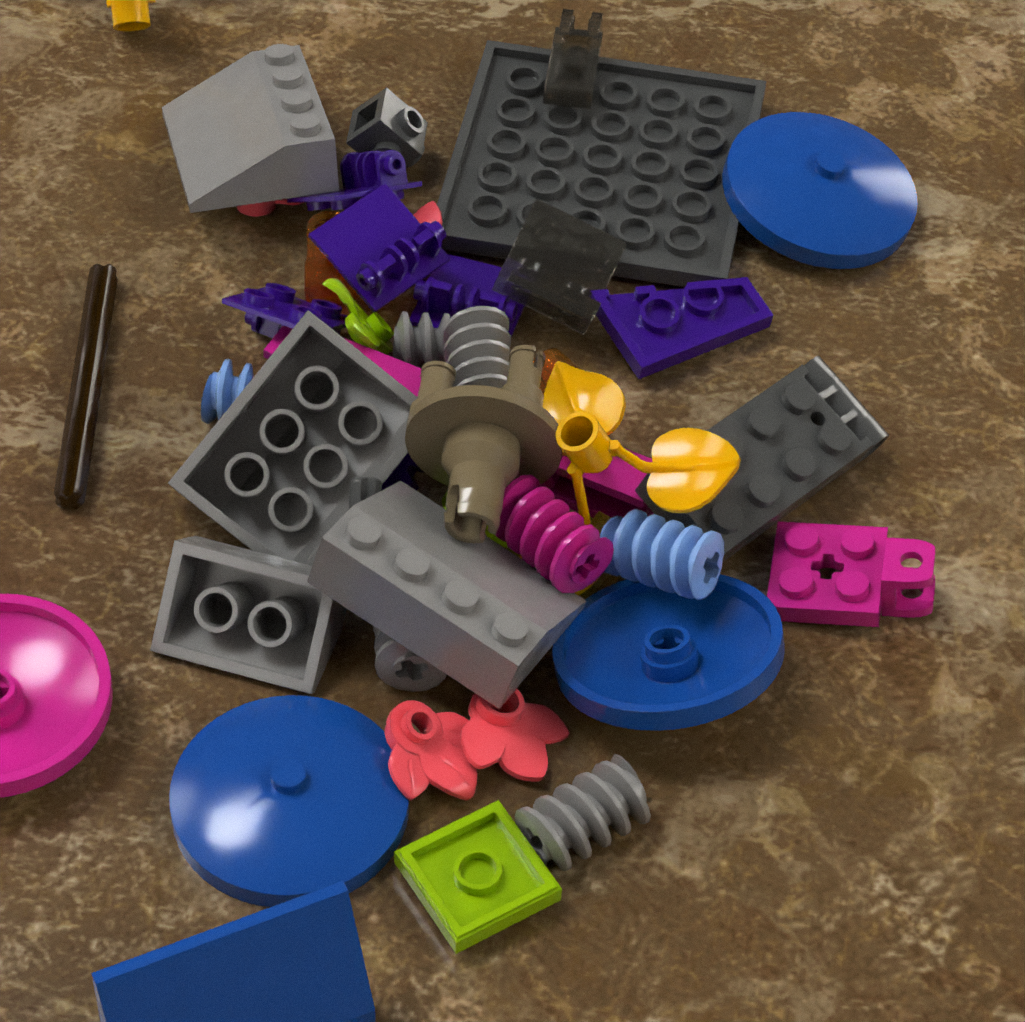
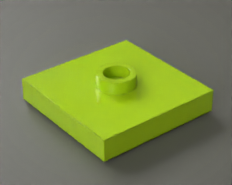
M499 800L394 851L395 865L455 954L561 901L562 888Z

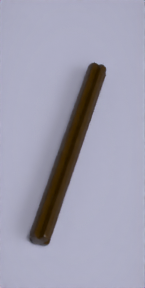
M94 264L89 269L54 487L55 503L63 509L67 507L78 509L85 503L118 282L116 277L117 270L111 264L105 266Z

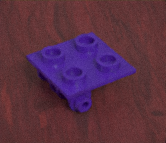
M396 150L350 152L342 158L340 163L343 188L336 192L289 198L287 203L306 202L307 211L329 208L331 210L347 209L384 183L387 184L399 199H404L403 189L422 186V181L408 182L405 159Z
M386 183L308 235L373 312L384 307L414 286L418 279L423 280L451 259L441 248L442 240L446 238L443 226L437 221H433L431 224L428 222L420 224Z
M447 254L451 258L450 261L431 273L427 281L417 280L413 298L418 300L410 317L413 326L418 325L423 312L429 313L433 327L438 328L444 313H449L450 317H452L457 312L469 307L489 306L496 307L505 312L509 318L508 332L512 337L536 283L537 276Z
M266 283V286L260 289L247 288L241 294L222 299V304L246 312L245 323L251 325L253 332L271 338L277 334L282 326L293 329L308 310L339 335L341 329L346 328L345 318L347 315L341 314L342 307L340 305L320 299H313L311 303L296 298V291L294 289L277 283Z

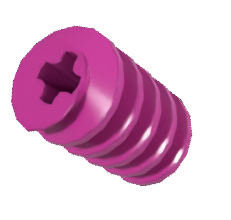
M521 475L505 488L502 512L499 517L500 526L496 534H494L497 538L506 542L512 551L521 554L522 560L535 567L537 573L550 580L552 586L562 593H575L585 589L600 577L612 561L614 547L611 540L606 537L600 538L598 529L591 524L585 525L584 518L580 514L570 512L569 505L561 499H555L554 492L546 486L540 487L539 480L533 475Z

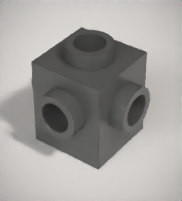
M386 87L353 110L346 144L356 152L396 150L402 154L408 168L416 164L424 153V141L428 122L423 119L415 108L408 106Z

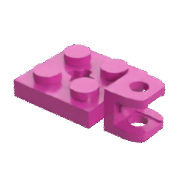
M778 521L767 597L776 607L783 622L879 627L881 611L882 616L915 618L927 616L933 612L935 546L923 540L888 538V527ZM915 558L921 561L922 564L918 568L903 567L901 563L905 559ZM833 568L838 571L833 572L831 579H822L818 570ZM905 589H919L922 594L917 598L911 599L903 596L902 591Z

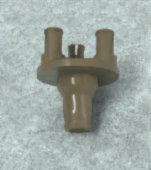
M518 345L510 351L507 383L502 388L484 385L453 387L456 378V370L453 366L443 361H429L422 366L418 396L412 402L409 409L405 444L411 459L422 471L448 486L444 525L449 535L462 542L483 543L486 537L485 530L487 525L489 533L496 534L500 526L499 517L502 512L505 488L513 480L521 475H533L539 480L541 485L551 478L560 465L562 449L556 441L558 423L543 408L544 395L540 389L545 355L541 350L538 351L535 363H533L536 351L535 346Z

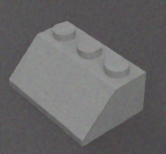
M191 536L174 540L150 651L313 694L342 632L347 608L307 583L312 568L310 565L199 536Z

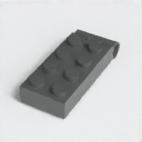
M816 356L707 430L728 441L741 458L740 467L736 474L710 503L688 513L681 514L664 511L648 495L647 481L651 475L647 473L634 491L654 514L664 517L666 522L674 519L682 522L685 527L694 525L702 528L704 533L710 530L720 533L724 540V562L846 471L867 458L887 440L889 434L820 356Z

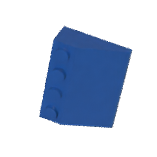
M344 881L91 973L100 1022H376L375 1006L350 896Z

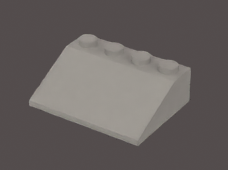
M274 44L265 50L252 51L162 107L163 119L190 213L339 191L335 137L300 45Z
M308 310L168 484L250 550L312 566L321 538L349 510L351 479L355 477H375L380 479L383 484L408 453L405 444V431L410 406L417 399V396Z
M402 481L353 505L321 538L307 583L498 709L503 706L583 610L587 602L575 593L560 592L552 586L550 580L537 573L535 567L530 566L520 557L487 536L483 543L475 544L453 538L445 529L444 512L446 510Z

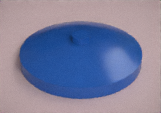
M787 112L761 118L748 125L737 135L723 167L722 185L727 203L745 229L774 251L812 266L852 269L872 265L886 259L903 244L917 213L918 202L914 182L907 168L897 155L882 141L867 131L827 115Z
M722 574L719 575L717 585L712 593L704 600L698 601L696 598L688 599L678 595L676 592L669 593L660 590L658 587L652 588L641 584L639 581L633 582L627 579L607 586L585 599L587 602L583 610L553 644L552 648L555 674L559 688L574 707L589 717L606 724L627 729L654 731L674 730L705 724L743 708L760 696L774 681L780 671L785 654L781 617L771 600L746 582Z
M286 695L263 698L245 703L220 715L207 724L187 745L178 760L172 776L169 793L171 822L175 839L184 858L203 880L217 890L235 899L258 906L272 907L340 881H344L349 893L361 887L377 875L392 858L394 851L397 850L402 841L409 816V800L397 788L389 773L388 760L392 749L386 741L385 732L371 719L349 706L312 696Z

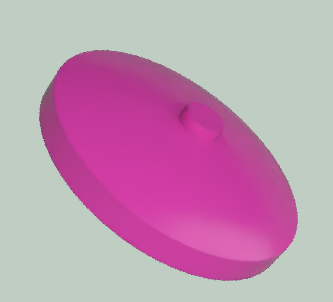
M0 594V798L26 793L42 787L76 766L91 751L102 735L110 716L113 699L108 658L93 630L74 613L55 603L37 597L18 594Z

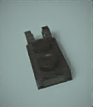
M563 9L560 26L555 28L544 85L543 104L591 109L602 49L603 13L592 12L588 23V30L574 29V10Z

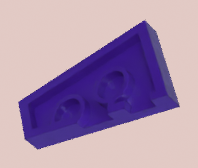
M747 277L687 282L683 289L656 291L654 285L637 286L634 293L613 295L609 294L608 289L590 290L587 302L638 380L770 327L774 316Z

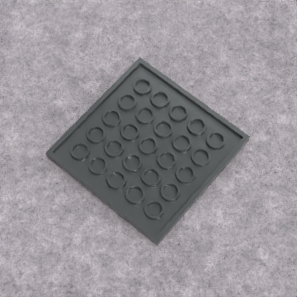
M487 40L437 203L442 214V226L446 232V238L442 240L441 248L450 251L685 287L687 282L728 279L740 222L732 212L724 194L722 185L723 167L737 135L748 125L760 119L767 81Z

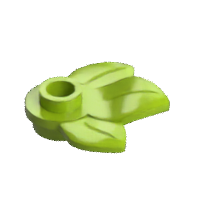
M335 278L326 279L322 285L336 293L349 312V315L345 318V326L354 342L386 355L390 354L393 351L390 339L394 336V332L389 324L376 312L368 316L340 280Z

